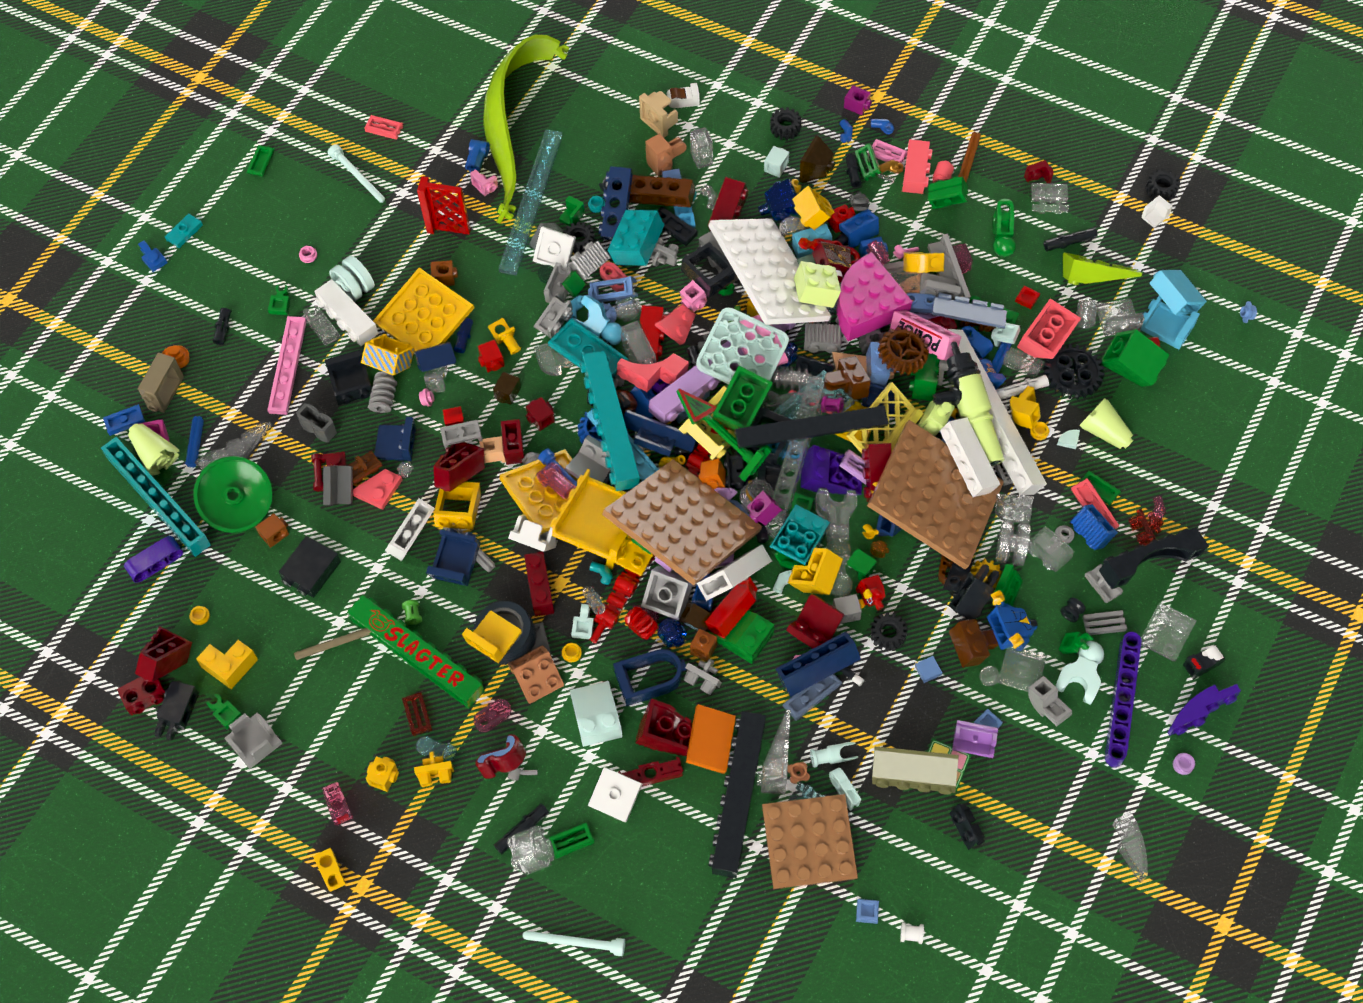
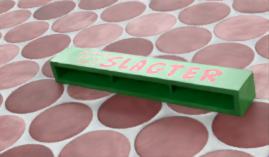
M362 595L347 611L349 619L361 629L367 628L370 630L369 634L467 709H470L484 693L483 682L476 675L473 677L469 675L464 666L453 663L452 658L448 654H441L430 641L426 643L417 631H410L402 620L399 619L397 621L394 619L389 610L385 608L382 610L378 607L379 605L374 599H367Z

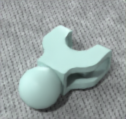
M1094 641L1086 642L1089 646L1088 650L1079 648L1077 661L1063 667L1055 686L1059 692H1063L1069 683H1080L1085 689L1083 702L1089 705L1092 704L1101 685L1096 669L1098 664L1104 659L1102 646Z

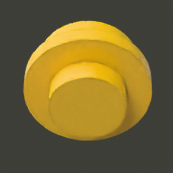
M1037 422L1030 429V434L1036 440H1044L1049 435V428L1044 422Z
M196 606L190 612V620L195 625H203L210 618L208 609L203 606Z
M568 643L562 649V657L567 662H576L582 655L580 646L575 643Z

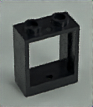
M710 242L701 245L696 251L687 254L682 259L681 271L691 281L693 280L698 284L709 298L737 280V275L728 259ZM708 256L723 270L711 279L705 277L694 266Z
M761 407L752 426L761 425L762 422L770 424L793 419ZM790 441L780 442L775 454L770 453L763 463L769 466L779 465ZM748 447L746 449L751 450L755 454L760 448Z

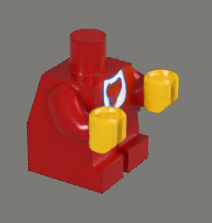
M879 575L862 579L855 588L857 593H860L863 598L858 600L860 608H864L865 605L869 607L875 605L877 610L883 609L882 600L885 598V591Z

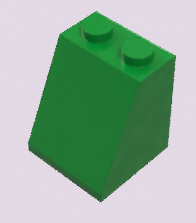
M1137 329L1119 332L1115 335L1101 359V365L1141 387L1152 386L1157 381V375L1160 370L1165 367L1169 354Z

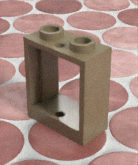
M157 353L138 387L142 399L151 411L165 413L184 378L175 357Z

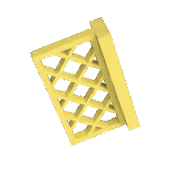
M890 382L869 408L884 404L888 423L889 417H895L896 425L893 428H889L888 424L884 428L863 429L862 441H858L854 435L857 431H850L846 435L861 453L866 444L891 443L893 451L905 423L911 420L916 424L924 414L920 409L914 408L893 382ZM890 390L894 393L895 401H888ZM889 404H895V414H889ZM900 404H904L908 409L904 415L900 414ZM867 430H873L874 441H867ZM878 430H885V439L883 441H879Z

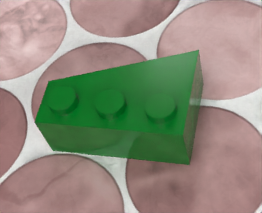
M929 353L923 368L915 374L911 373V375H914V380H910L909 391H912V399L926 401L934 399L933 395L936 393L940 362L937 355Z

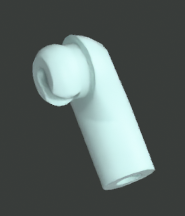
M792 570L778 575L773 587L774 592L782 593L784 586L789 584L788 580Z

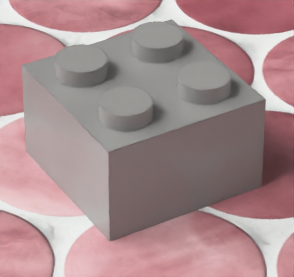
M658 565L651 570L641 607L678 620L688 603L693 585L675 571L669 573L662 566Z

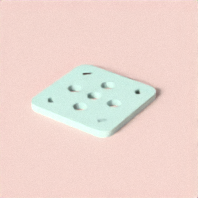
M724 308L720 312L697 358L696 366L699 371L727 384L730 383L736 372L730 368L732 363H737L739 366L770 381L788 345L789 338L785 332L775 327L765 325L764 322L733 308ZM746 320L755 325L752 329L743 325L739 321ZM756 326L770 331V336L763 337L755 330ZM752 332L755 335V339L748 340L745 334ZM775 334H777L782 347L779 344H774ZM728 340L731 346L724 348L720 342ZM739 348H746L748 353L742 356L737 350ZM757 355H761L764 357L765 361L763 363H757L754 357ZM709 359H711V361H712V364H711V365H709V362H708Z

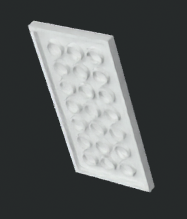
M773 219L710 220L708 225L765 325L829 321L831 315L825 306L799 302L794 281L799 264Z

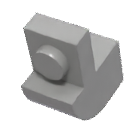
M1041 677L1028 687L1029 699L1035 710L1042 717L1046 716L1056 726L1072 715V710L1058 698V689L1046 677Z

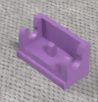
M957 720L952 750L993 758L998 728Z

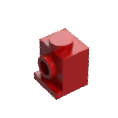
M844 204L833 209L835 213L830 216L827 222L834 232L837 233L840 232L839 224L856 214L852 207L848 208Z

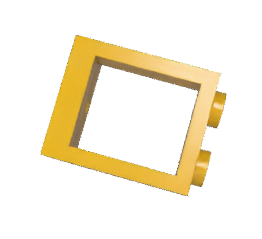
M464 482L450 492L440 489L434 510L435 527L473 530L481 498L480 483ZM445 499L471 501L468 513L442 511Z

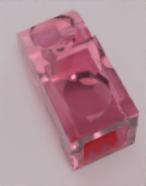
M335 782L322 788L335 825L337 826L353 819L339 783Z

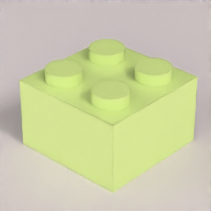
M800 262L794 276L799 302L833 308L841 293L836 268L812 262Z

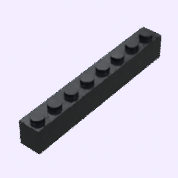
M742 711L741 718L737 717L735 729L738 730L737 737L733 736L731 746L735 750L734 755H730L728 761V768H731L730 775L725 776L724 787H727L726 795L722 794L720 802L723 812L718 814L716 826L720 828L719 833L714 834L712 844L716 849L715 854H710L709 867H712V874L737 879L766 724V715Z

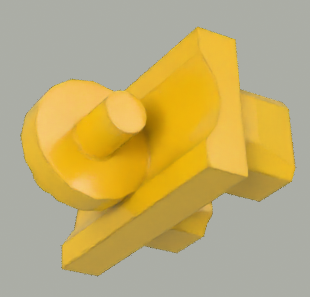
M434 751L429 752L430 758L422 759L424 766L414 767L415 775L419 779L421 787L431 786V776L438 774L440 783H450L452 772H454L452 762H444L443 756L435 757Z

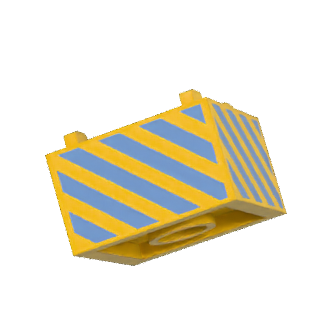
M382 334L365 342L361 363L388 374L396 375L410 368L415 347L410 346V343L405 344L387 337V334Z

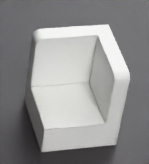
M1159 195L1145 206L1141 218L1155 228L1169 217L1172 205Z

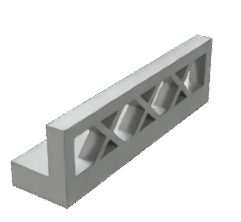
M948 233L943 234L940 242L928 244L927 247L929 253H944V272H936L937 276L955 279L956 286L961 287V293L958 296L970 298V293Z

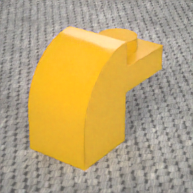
M903 252V271L914 273L944 272V253Z
M1027 386L1020 393L1019 397H1011L1010 408L1013 421L1019 426L1032 429L1041 417L1039 403H1036L1034 387Z

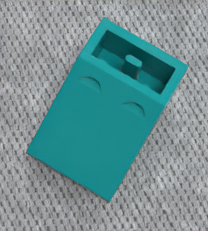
M795 505L770 547L805 565L810 559L813 549L818 548L825 537L830 522Z

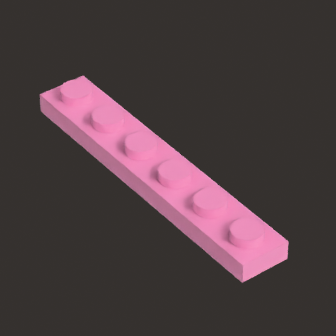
M287 316L268 405L269 414H288L307 323L305 317Z

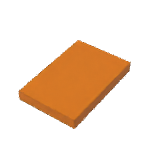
M698 704L695 709L686 763L722 774L726 773L736 716Z

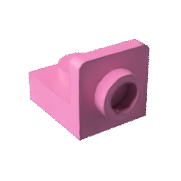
M476 169L470 173L472 185L484 196L498 188L495 175L487 179L484 174H480Z

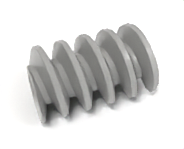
M383 371L375 374L368 405L371 411L379 413L391 411L392 399L394 398L393 393H395V387L397 386V381L393 379V375Z

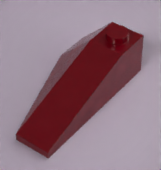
M651 699L639 725L635 743L653 750L687 756L693 725L691 723L692 720L681 716L671 705Z

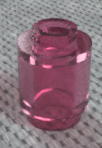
M874 240L867 244V254L872 252L882 265L890 261L888 258L889 254L882 241Z

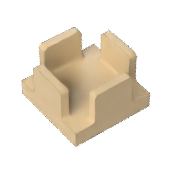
M662 91L653 92L649 96L645 93L639 96L640 119L657 134L660 133L665 138L668 135V129L678 122V112L676 110H673L668 115L663 110L671 104V99Z

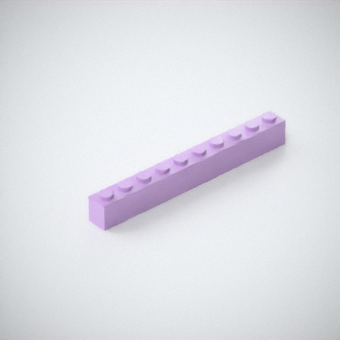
M796 323L772 325L785 332L788 329L791 330ZM727 341L722 347L728 348L731 346V343ZM739 348L737 350L738 353L744 356L742 348ZM709 359L708 362L709 365H711L712 361L711 359ZM732 363L730 368L735 371L739 365ZM695 365L649 401V412L661 423L672 422L683 410L685 411L676 392L678 388L702 399L706 392L715 389L721 381L699 371Z

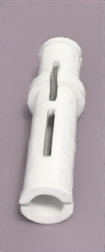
M1046 375L1033 379L1027 378L1021 383L997 389L996 392L1002 400L1019 395L1027 386L1034 387L1035 390L1049 386V381Z

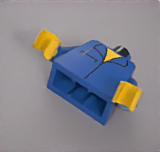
M998 590L990 594L993 598L992 603L995 609L987 616V619L1001 650L1013 646L1017 651H1021L1029 643V638L1037 629V621L1035 619H1028L1024 609L1006 604L1003 593Z

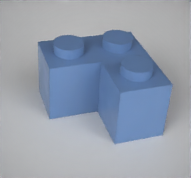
M870 342L866 353L867 375L871 380L870 383L885 387L890 372H893V369H887V364H882V359L879 358L880 352H878L879 342Z

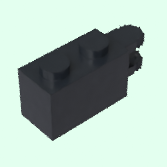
M983 564L976 575L969 572L948 606L968 620L980 617L983 607L992 598L990 594L995 590L993 586L1000 575L999 572L993 570L986 581L984 579L989 572L988 565Z
M172 681L170 686L166 688L164 701L157 710L159 721L155 728L156 737L162 736L166 726H169L166 734L168 740L174 739L178 729L185 730L199 696L195 686Z

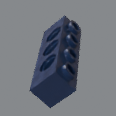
M610 166V171L606 173L608 187L604 189L603 199H606L605 206H602L601 209L603 224L600 223L599 234H601L603 240L612 241L625 210L629 208L633 178L631 168ZM616 183L622 184L620 190L613 189ZM613 201H620L618 207H611V203ZM611 218H617L615 225H609Z

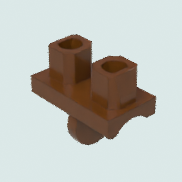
M369 451L362 457L356 456L355 461L348 465L353 467V484H359L363 481V478L376 473L382 467V463L372 451Z

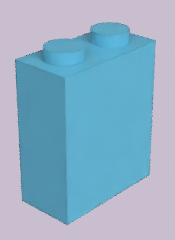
M1160 270L1154 274L1150 285L1175 315H1187L1193 311L1198 312L1207 302L1181 270Z

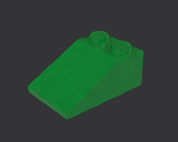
M747 611L725 639L713 634L710 629L706 632L716 636L718 644L753 664L773 636L774 624L756 613Z

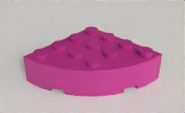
M872 252L855 262L846 272L841 282V293L836 307L840 329L847 341H851L891 324L894 311L907 310L910 312L913 301Z

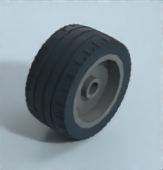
M511 601L495 602L485 607L476 618L473 630L478 627L489 611H493L522 631L499 663L483 654L490 661L507 665L532 650L536 639L535 626L528 612L520 605Z

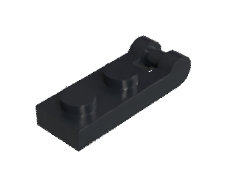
M660 207L657 210L660 217L664 218L662 220L664 223L662 230L685 246L698 235L697 230L664 207Z

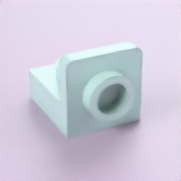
M1006 323L1005 329L994 328L991 335L994 345L999 347L1001 342L1015 344L1021 330L1020 325Z

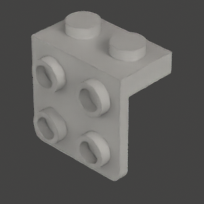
M554 297L535 323L534 328L552 338L562 328L565 321L568 322L572 317L573 309L571 302L567 300L566 303H563Z

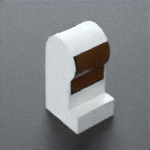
M691 83L690 87L680 89L671 88L666 93L667 97L671 99V104H669L671 108L700 106L697 83Z

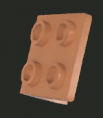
M543 645L508 663L510 671L515 675L529 704L564 686L549 651Z

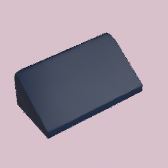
M450 342L415 351L417 366L422 372L456 363Z

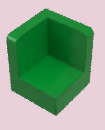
M568 196L565 200L566 210L559 217V220L571 227V223L576 225L583 217L585 209L583 202Z
M858 548L847 561L848 566L859 572L858 580L860 581L871 575L877 563L875 559Z

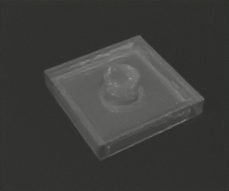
M1013 646L1006 648L997 683L1028 691V687L1042 677L1047 656L1025 649L1017 651Z

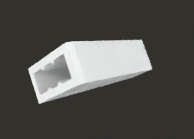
M760 545L704 578L697 585L707 601L733 588L772 562L764 546Z

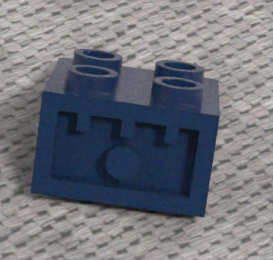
M406 417L405 424H402V426L379 425L374 453L377 459L412 461L417 429L413 417Z

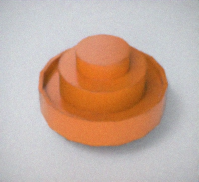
M170 346L162 352V354L175 357L180 368L186 366L190 359L188 350L183 346Z

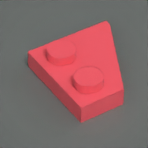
M682 304L677 306L671 313H668L655 326L676 343L682 345L685 344L696 314Z
M385 469L354 488L353 496L383 510L402 482V476Z

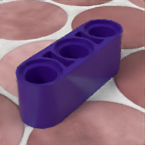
M167 536L127 560L124 568L132 580L138 583L178 560L183 555V550L173 536Z

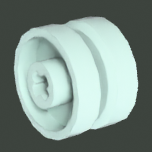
M349 255L342 261V266L336 265L329 271L331 279L354 302L362 297V292L367 293L375 286L370 273L352 255Z

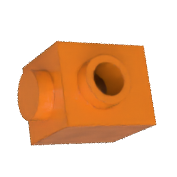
M720 459L702 462L700 474H698L701 482L712 489L725 487L726 470Z

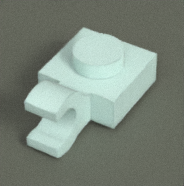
M581 604L580 617L574 616L572 638L590 639L592 636L594 618H589L590 605Z

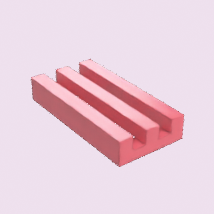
M373 115L370 116L365 126V132L396 140L398 134L401 133L400 129H403V123Z

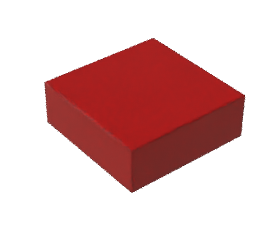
M1024 285L1015 302L1032 309L1039 299L1040 293Z

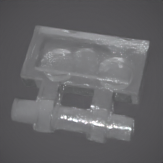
M1032 183L1031 200L1032 202H1039V205L1032 204V211L1039 213L1055 212V214L1068 212V205H1061V202L1067 203L1068 201L1067 184ZM1045 202H1055V205H1045Z

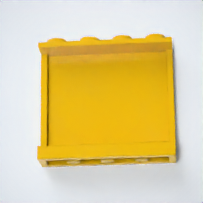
M587 469L584 475H580L576 488L571 489L568 501L562 504L558 517L555 516L551 523L553 528L552 536L616 563L631 537L604 517L602 513L606 507L627 492L622 490L616 491L615 487L591 478L590 470Z

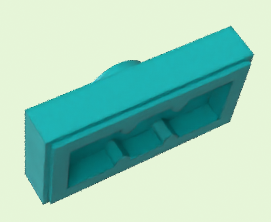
M188 213L165 236V239L177 248H180L203 226L202 221Z

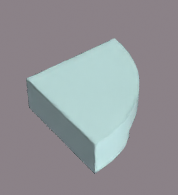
M1069 430L1063 433L1057 445L1076 449L1080 430Z

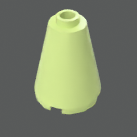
M1105 398L1080 424L1082 429L1119 449L1122 447L1126 449L1133 441L1131 439L1133 434L1111 403Z
M134 424L130 427L128 436L145 469L152 476L160 474L159 470L163 467L168 469L179 457L177 452L180 451L176 446L144 424Z

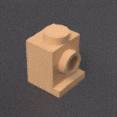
M502 436L486 438L480 441V447L484 448L485 463L506 462Z

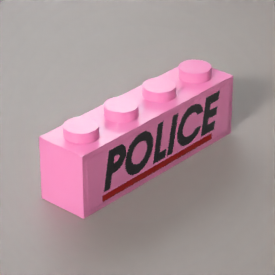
M907 310L894 311L890 330L891 328L895 330L897 327L901 330L906 327L908 331L913 329V333H920L919 338H925L924 343L928 344L927 350H929L930 354L937 355V358L940 360H947L954 356L951 343L957 342L959 346L960 335Z

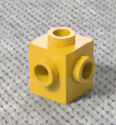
M376 756L374 762H371L367 769L368 775L366 780L368 784L388 792L391 784L396 782L399 775L397 766L394 763L395 761L388 757H383L382 759Z

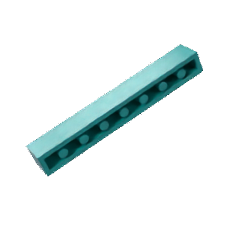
M605 351L583 354L580 370L581 373H585L584 385L586 389L589 388L588 400L594 407L592 414L593 419L598 422V425H596L597 434L602 437V452H606L607 455L605 463L606 467L611 470V473H609L611 485H615L616 491L632 489L639 484L640 477Z
M117 437L101 447L111 464L195 557L211 546L205 534Z

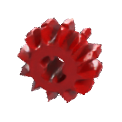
M640 607L630 609L624 617L625 624L642 639L652 637L658 629L654 618Z

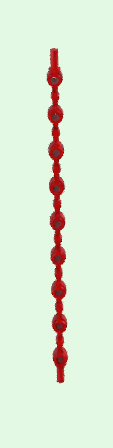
M711 427V431H710V432H711V433H714V434H718V433ZM700 444L697 446L699 452L694 450L685 465L688 471L698 477L697 473L700 474L701 463L711 460L708 456H711V454ZM653 555L648 566L653 562L655 555ZM625 568L627 573L622 572L617 577L613 586V590L616 593L611 592L606 600V603L609 605L603 603L596 613L594 622L598 623V626L590 637V641L597 643L605 628L612 629L616 625L621 614L618 608L622 610L627 602L625 596L630 598L634 594L640 582L636 577L641 578V576Z

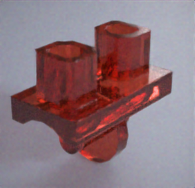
M1141 508L1136 510L1137 515L1128 519L1133 531L1141 527L1144 528V532L1135 536L1139 545H1148L1153 540H1156L1152 530H1155L1156 534L1161 533L1160 527L1164 524L1162 518L1156 519L1154 514L1149 516L1150 522L1148 523Z

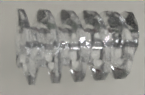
M784 365L781 370L777 366L773 375V384L775 383L778 389L781 384H783L784 389H787L790 384L791 390H794L797 385L799 391L805 386L806 392H809L812 371L809 374L808 369L805 368L804 372L801 373V369L798 367L796 372H794L793 366H790L789 370L786 371Z

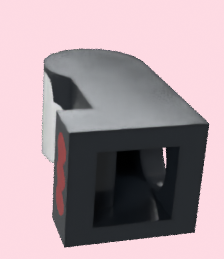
M1215 645L1204 652L1202 651L1187 657L1183 666L1194 680L1216 668L1226 659Z

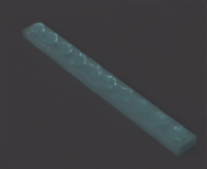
M545 129L499 265L500 273L517 275L563 137L562 132Z

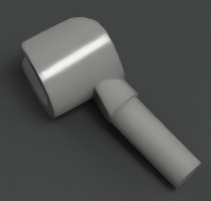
M517 768L508 773V779L518 781L520 775H537V770H521Z

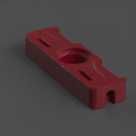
M676 756V760L660 764L656 761L640 765L636 770L624 773L618 771V773L643 783L642 786H647L682 777L683 769L680 758ZM646 770H655L656 776L654 778H647L645 776Z

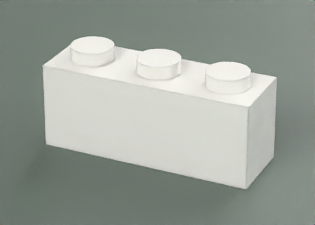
M418 498L385 551L402 561L435 508Z

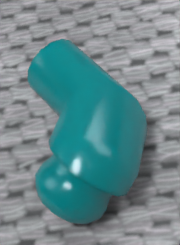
M592 561L589 570L599 573L602 576L601 583L609 585L611 579H613L610 568Z

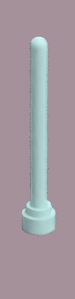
M338 144L332 145L328 150V155L334 160H339L380 203H383L385 197L344 156L343 149Z
M525 931L523 933V938L526 940L610 950V953H614L615 956H623L625 951V939L616 938V940H611L610 942Z

